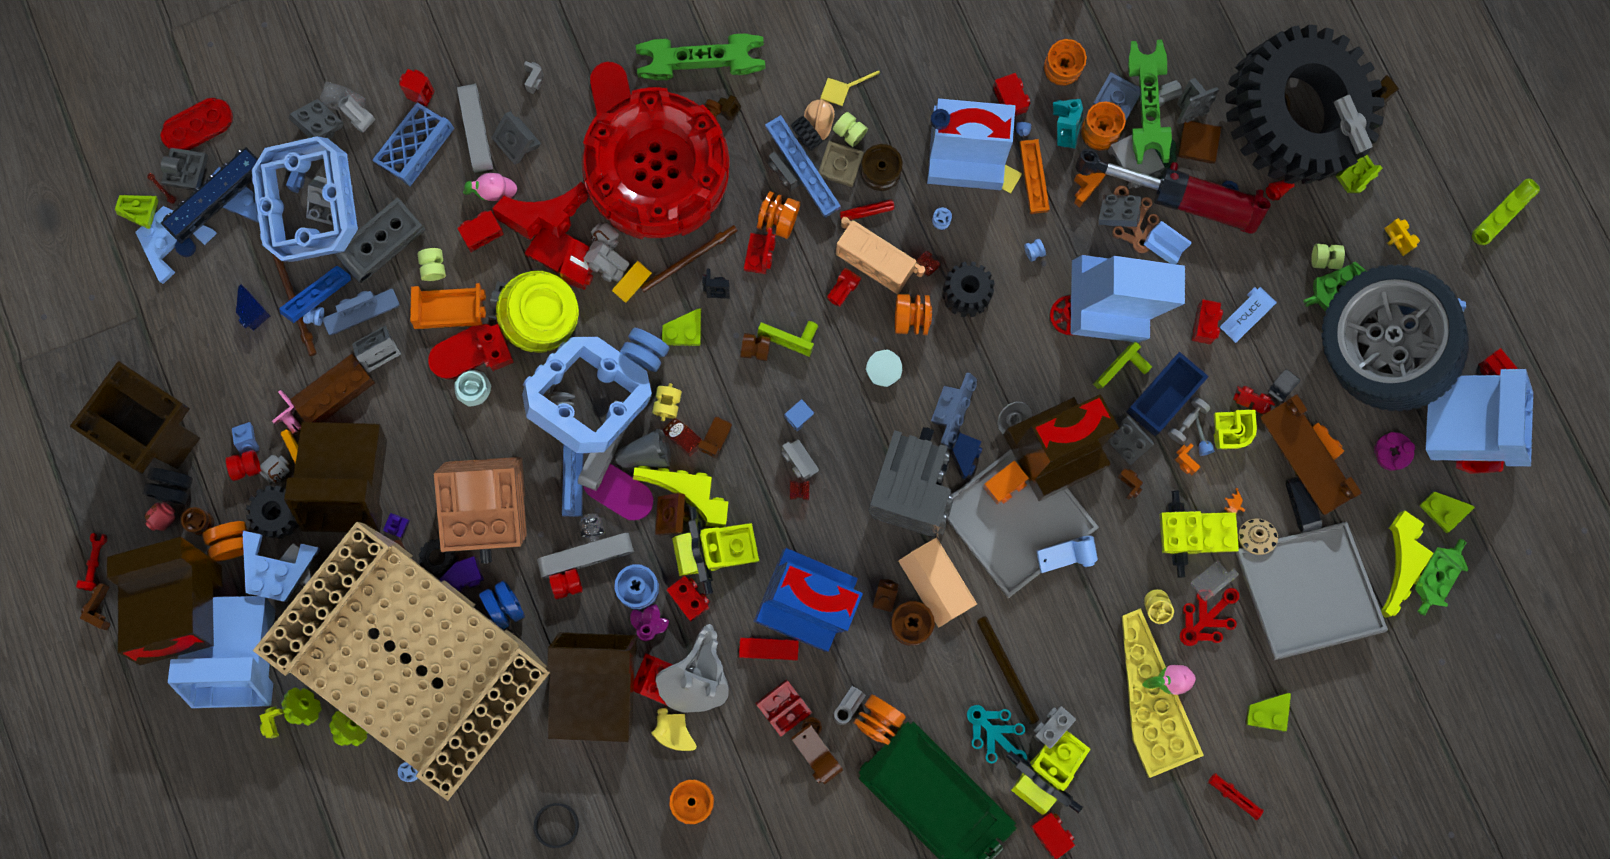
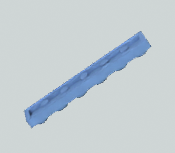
M780 115L765 124L767 131L824 218L841 209L840 204L783 117Z

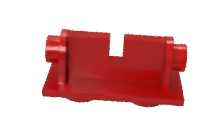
M1237 386L1240 392L1239 394L1235 393L1233 400L1236 401L1235 403L1249 408L1251 402H1254L1252 410L1263 415L1271 411L1270 404L1275 405L1271 400V396L1261 393V395L1253 393L1254 390L1247 386H1243V388Z

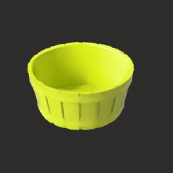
M530 271L516 276L504 286L505 288L502 289L498 297L496 316L503 335L513 345L528 352L542 353L558 348L563 341L566 342L570 338L577 325L579 309L574 292L564 280L549 272Z

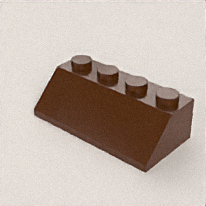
M352 353L290 400L305 422L323 423L374 385L375 382Z

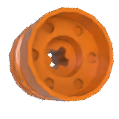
M1071 39L1059 40L1053 44L1044 62V72L1049 81L1060 86L1071 85L1077 81L1086 65L1087 56L1085 49L1080 43Z
M1108 101L1093 105L1089 109L1081 129L1082 139L1085 144L1092 149L1101 151L1108 150L1111 144L1118 142L1126 122L1122 109Z
M770 191L760 207L757 229L763 230L767 223L766 232H768L769 228L776 226V235L788 239L799 212L800 201L788 198L783 205L781 204L782 195L779 194L774 202L775 193Z
M897 294L895 334H908L910 326H914L915 335H918L919 326H922V334L928 335L932 322L930 296L924 295V301L920 303V295H917L915 303H911L909 294Z
M871 694L865 703V707L871 711L870 714L860 712L859 715L865 719V722L863 723L855 719L853 723L871 739L889 745L891 741L884 736L885 733L894 737L895 733L889 729L890 725L900 728L906 716L882 699Z

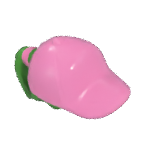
M486 173L481 175L476 181L466 182L463 193L471 195L473 192L482 200L499 201L504 195L512 198L517 192V186L512 180L498 173Z
M1170 665L1164 668L1158 676L1147 679L1142 686L1149 689L1159 687L1168 694L1179 695L1189 691L1193 687L1196 678L1188 667L1184 665Z

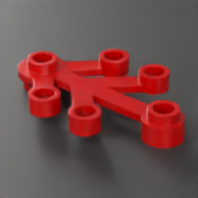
M1226 589L1222 594V599L1208 613L1207 599L1209 598V593L1206 590L1198 591L1196 599L1199 601V622L1193 627L1195 606L1192 603L1185 604L1182 607V611L1185 614V628L1180 632V641L1186 646H1193L1198 641L1220 643L1223 640L1221 632L1216 631L1211 634L1199 632L1204 627H1218L1227 630L1236 628L1237 622L1233 618L1226 620L1214 619L1228 604H1234L1239 600V592L1236 589ZM1200 592L1205 594V599L1199 597ZM1228 593L1232 594V600L1227 599ZM1187 605L1192 608L1190 613L1186 611ZM1228 621L1233 622L1232 628L1227 626ZM1187 633H1190L1192 635L1191 640H1188L1186 638ZM1214 634L1219 635V641L1214 640Z

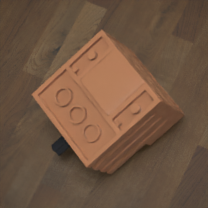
M522 457L444 462L434 472L441 552L480 549V561L486 564L492 562L491 548L521 547V543H523L527 536Z

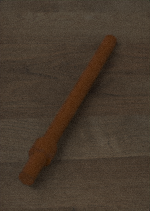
M733 225L724 232L720 231L714 235L715 238L640 286V288L645 293L716 245L726 242L728 237L738 231L737 228Z
M272 254L290 301L295 297V293L284 263ZM303 317L297 320V324L301 332L302 343L306 345L309 356H315L317 352L312 342L314 340L312 333L308 331L307 325L303 322Z

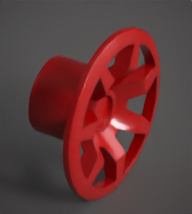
M1071 295L1059 298L1053 304L1050 311V319L1058 332L1072 336L1071 332H1069L1071 328V302L1069 303L1068 299H1071ZM1061 301H1065L1064 309L1058 308L1056 306ZM1054 311L1062 314V317L1056 321L1053 316ZM1064 321L1067 322L1066 331L1058 327L1057 324Z

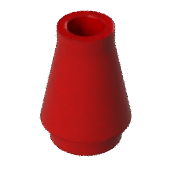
M1284 180L1270 183L1266 188V194L1272 201L1280 200L1295 184L1284 183Z

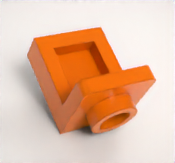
M1191 443L1187 447L1183 445L1176 452L1178 456L1175 461L1180 464L1179 467L1183 472L1193 475L1200 466L1187 454L1194 446Z

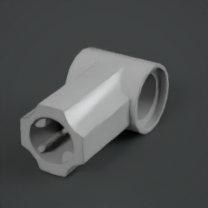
M1175 80L1158 87L1159 107L1164 105L1165 102L1182 95V87L1179 82ZM1148 96V98H1147V100L1149 101V103H1151V100H1150L1151 96Z
M350 95L343 97L339 101L337 107L351 120L350 122L360 132L364 133L376 120L371 113L362 108Z
M851 686L833 713L834 721L839 725L847 724L866 695L859 689ZM838 711H846L848 714L847 720H840L837 717Z

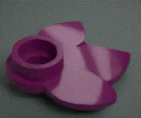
M655 604L648 606L643 612L636 609L631 612V625L637 629V636L642 641L652 640L656 634L665 632L668 627L669 620L660 618V610ZM647 628L650 632L644 633L643 630Z

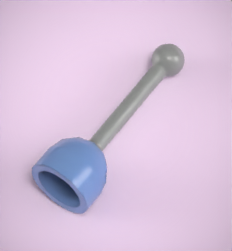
M1198 412L1195 416V422L1201 438L1198 451L1200 456H1205L1215 452L1212 443L1204 438L1198 419Z

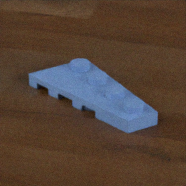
M218 167L212 175H215L221 168ZM247 187L241 190L223 207L228 211L259 223L255 193Z

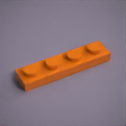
M1039 139L1020 141L1019 146L1030 214L1049 212L1050 208Z

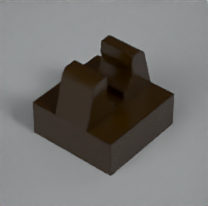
M730 95L728 99L721 97L718 101L722 106L720 110L725 118L732 121L741 108L738 99Z

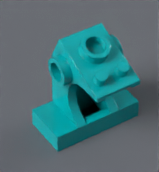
M1081 99L1057 100V102H1053V115L1059 116L1057 121V145L1075 149L1083 122Z

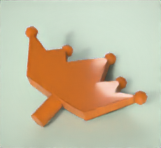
M1236 488V495L1232 493L1234 499L1225 498L1229 508H1224L1227 513H1237L1238 510L1245 511L1241 507L1243 499L1238 488Z

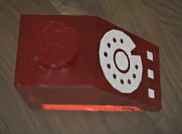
M676 418L663 429L665 435L689 457L698 449V445L702 440L688 426Z

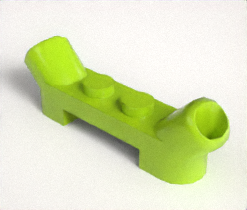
M1525 179L1474 229L1472 232L1474 242L1479 245L1489 244L1529 201L1540 192L1539 185L1532 179Z

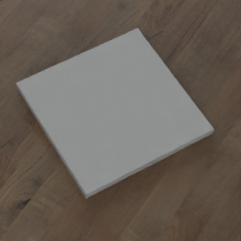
M1009 450L952 494L954 495L952 509L949 517L947 516V522L1007 598H1010L1041 573L1036 550L1082 536H1089L1099 528L1068 488L1039 502L1027 481V486L1020 492L1015 490L1011 494L1012 498L1005 504L1000 502L997 505L983 488V485L1014 460L1019 465L1012 450Z
M1347 522L1279 538L1275 548L1264 555L1252 554L1244 548H1240L1236 552L1273 660L1388 631Z

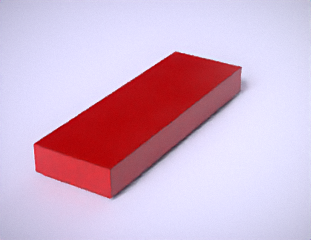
M740 638L739 658L798 661L799 641Z

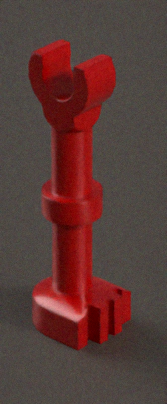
M92 533L90 535L92 551L90 560H87L86 564L88 566L85 581L78 580L76 588L93 591L96 587L93 580L96 567H99L100 563L98 562L100 549L107 542L105 534H102L99 541H96L97 534Z

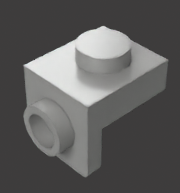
M525 61V69L531 74L524 85L528 92L534 94L536 89H540L544 74L540 65L535 62L529 63Z

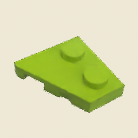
M119 195L115 211L117 215L150 229L159 201L157 196Z
M696 309L664 324L662 341L667 345L700 346L701 309Z
M1437 492L1431 493L1419 505L1446 533H1449L1475 508L1473 505Z
M1291 693L1248 705L1246 725L1287 731Z

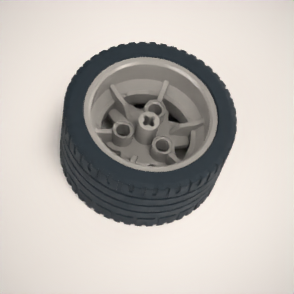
M1392 264L1385 267L1383 265L1354 276L1352 280L1347 281L1346 285L1342 286L1339 292H1336L1333 296L1334 299L1330 301L1329 308L1327 307L1325 312L1326 316L1323 318L1322 345L1327 361L1338 381L1355 399L1380 410L1408 411L1412 410V408H1421L1423 405L1426 406L1430 402L1436 401L1438 397H1442L1457 382V378L1462 374L1468 357V331L1459 300L1456 299V295L1451 291L1450 287L1447 284L1445 285L1444 281L1438 279L1437 276L1430 274L1426 270H1421V268H1413L1409 265L1397 264V266H1393ZM1398 306L1410 307L1416 311L1403 316ZM1378 311L1377 323H1365L1372 314ZM1410 321L1416 323L1412 329L1405 328L1406 323ZM1430 325L1433 327L1434 340L1423 334ZM1374 330L1381 331L1380 336L1376 338L1372 337L1371 333ZM1358 342L1369 347L1363 358L1359 351ZM1398 353L1405 354L1403 360H1395V356ZM1414 358L1426 359L1415 368ZM1389 364L1393 374L1383 373L1379 370Z

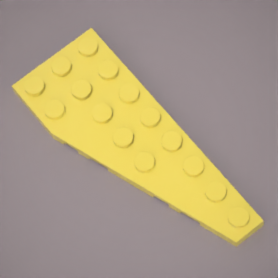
M1140 608L1121 616L1132 741L1148 778H1151L1200 758L1204 754L1179 696L1168 694L1159 687L1149 689L1142 686L1147 679L1158 676L1166 666Z

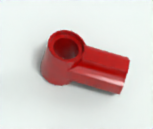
M845 268L839 275L837 283L828 294L827 299L833 305L841 307L850 292L856 289L862 278L848 268Z

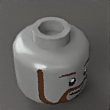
M599 223L591 231L592 242H604L611 249H614L619 243L617 241L619 237L618 232L608 223Z
M271 455L260 465L261 471L259 473L270 484L272 482L279 483L289 474L287 467L289 463L282 456L278 458L275 455Z

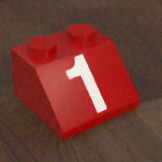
M574 238L571 240L560 275L562 280L568 285L585 290L587 285L590 286L593 279L592 270L588 268L589 263L584 260L590 247Z

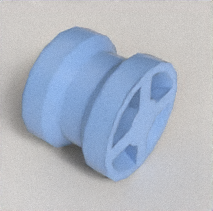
M944 207L935 210L932 218L935 228L943 230L950 225L952 219L950 210Z
M1036 239L1031 244H1024L1026 255L1031 262L1035 261L1039 256H1046L1045 248L1040 239Z
M313 308L303 316V322L321 326L322 319L324 318V308Z
M407 762L399 766L398 776L402 781L413 782L418 779L416 777L418 771Z

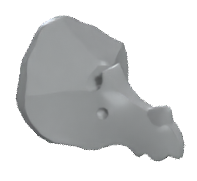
M711 624L704 626L700 630L692 651L684 660L660 671L656 675V684L660 697L668 707L680 712L707 711L723 705L728 698V683L723 672L722 663L716 654L718 645L717 632L714 631Z

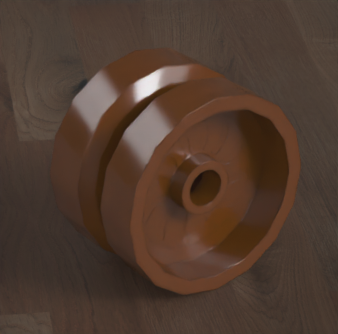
M907 601L901 604L894 611L890 621V628L894 638L907 646H917L925 642L932 634L935 626L931 610L925 604L917 601ZM910 621H914V622H915V627H914V626L909 627V626H908L909 622H910Z

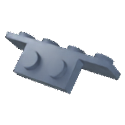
M393 289L378 295H374L371 291H363L353 299L340 301L339 305L335 306L337 312L324 317L322 320L328 334L331 336L397 308L400 304Z
M966 373L961 389L943 387L931 419L934 424L946 426L941 443L948 446L949 449H952L957 441L958 431L964 422L966 409L970 405L972 393L977 386V379L971 373Z

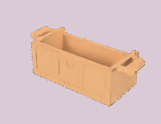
M847 217L842 218L841 227L846 228L836 245V255L896 294L900 293L913 272L918 277L924 275L925 267L917 264L915 259L853 220L850 221Z

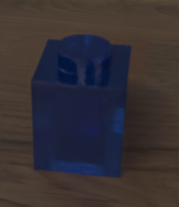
M242 284L238 286L236 313L240 317L238 321L245 329L249 327L254 331L271 315Z

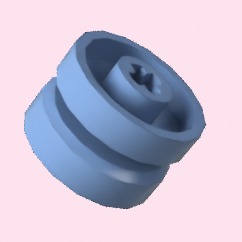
M632 328L628 336L631 342H625L620 353L637 365L657 372L661 365L658 357H665L670 349L669 346L656 336L642 329Z
M633 564L625 567L618 573L615 580V592L625 606L631 609L642 610L656 601L659 594V583L655 574L649 568ZM637 584L640 585V586H639V588H640L639 591H636V590L634 589V586L637 585Z

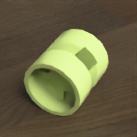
M846 112L836 122L833 131L840 137L844 136L845 141L854 147L865 136L868 128L861 122H856V118L849 112Z
M1315 244L1312 251V267L1325 268L1328 266L1329 269L1341 270L1345 258L1344 246L1331 245L1328 247L1327 244Z
M428 248L417 253L418 262L422 265L420 267L422 280L436 281L445 278V267L441 264L444 261L441 249Z

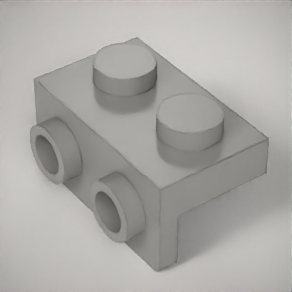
M799 440L791 444L787 442L782 446L783 452L781 454L787 462H791L793 465L792 470L797 478L801 477L805 481L819 471Z
M1062 706L1057 709L1054 707L1047 714L1049 719L1044 724L1040 722L1033 730L1036 732L1033 737L1038 742L1041 741L1049 749L1055 745L1076 721Z

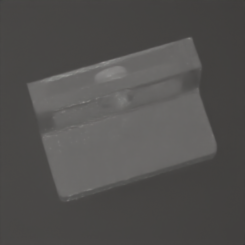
M1216 561L1191 582V585L1202 599L1206 601L1235 579L1239 573L1235 568L1227 572L1223 565Z

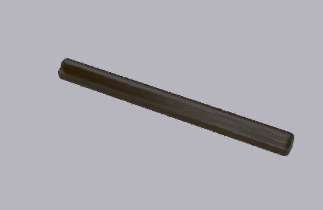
M984 616L978 619L977 623L1030 725L1038 722L1039 717L987 617Z

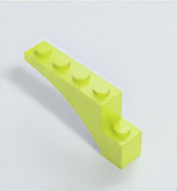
M648 466L634 468L633 480L660 486L674 494H685V501L692 507H697V512L705 520L706 526L719 528L726 526L728 502L718 497L713 498V500L709 499L712 477H709L708 474L696 473V475H692L683 470H679L676 473L669 472V469L665 468L650 470Z
M1407 511L1400 512L1388 528L1392 531L1394 539L1395 572L1390 593L1381 609V613L1385 618L1392 615L1395 616L1400 611V603L1410 596L1412 592L1410 588L1413 584H1417L1421 577L1420 573L1426 568L1434 554L1416 541L1423 533L1421 529L1424 523Z

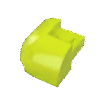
M1255 410L1214 413L1215 433L1213 436L1216 448L1239 449L1252 443L1257 432Z

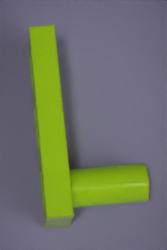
M808 321L801 338L761 322L757 336L771 337V342L810 357L814 346L812 339L818 325Z
M1133 342L1101 374L1093 385L1097 389L1103 388L1129 360L1144 375L1150 371L1152 366L1137 352L1141 346L1137 342Z

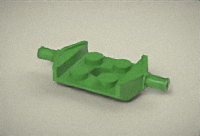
M1353 262L1351 265L1341 268V270L1317 277L1313 283L1314 295L1303 300L1305 306L1308 307L1316 303L1326 311L1327 307L1329 308L1330 301L1334 299L1333 296L1336 292L1338 293L1337 285L1345 286L1347 281L1352 280L1354 276L1360 275L1361 272L1366 270L1357 262Z
M1459 539L1454 548L1445 549L1437 547L1415 587V590L1421 597V601H1423L1417 611L1419 614L1425 616L1432 604L1448 606L1444 602L1460 572L1468 571L1465 560L1461 555V551L1467 543L1465 540ZM1437 572H1439V578H1438V579L1436 578V573H1437Z

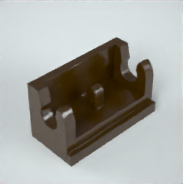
M1388 75L1380 81L1382 88L1372 93V97L1384 98V104L1399 90Z

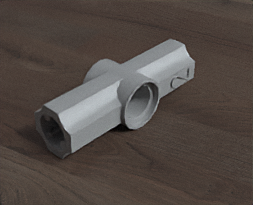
M1347 95L1334 101L1341 118V131L1344 135L1349 136L1356 154L1372 148V143L1365 130L1366 119L1361 113L1357 112L1351 96Z

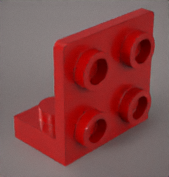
M773 228L768 229L767 236L750 233L744 271L766 274L767 269H771L772 253L770 251H774L776 235L773 234Z
M645 654L634 679V692L667 705L659 695L656 675L660 671L672 666V664Z

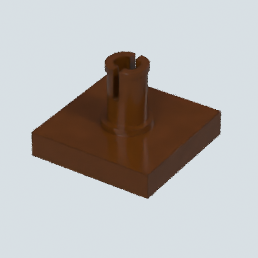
M676 493L658 496L655 535L663 536L682 533L683 522L689 524L688 521L691 520L688 517L690 516L689 511H684L685 494Z

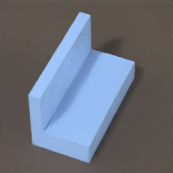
M1161 221L1149 232L1144 246L1170 264H1176L1182 252L1192 242Z

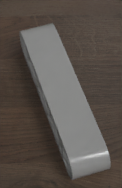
M471 84L457 87L473 171L477 173L492 170L493 165L477 85Z
M625 430L605 452L589 454L579 475L578 484L595 491L599 488Z
M623 533L538 558L537 563L541 578L545 579L553 574H563L570 569H580L633 553L634 550L629 533Z

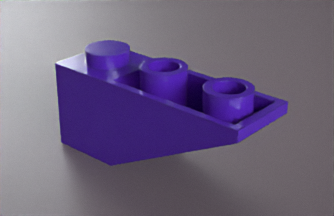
M473 556L456 562L439 581L445 580L457 591L461 592V588L479 586L480 582L484 581L478 560Z

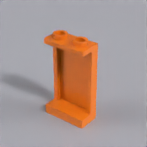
M476 283V288L421 291L419 286L411 287L410 321L414 329L483 325V318H486V309L483 306V301H486L485 289H482L480 283Z

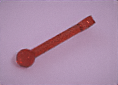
M148 174V180L152 181L161 190L170 204H174L176 199L170 196L158 183L154 174Z

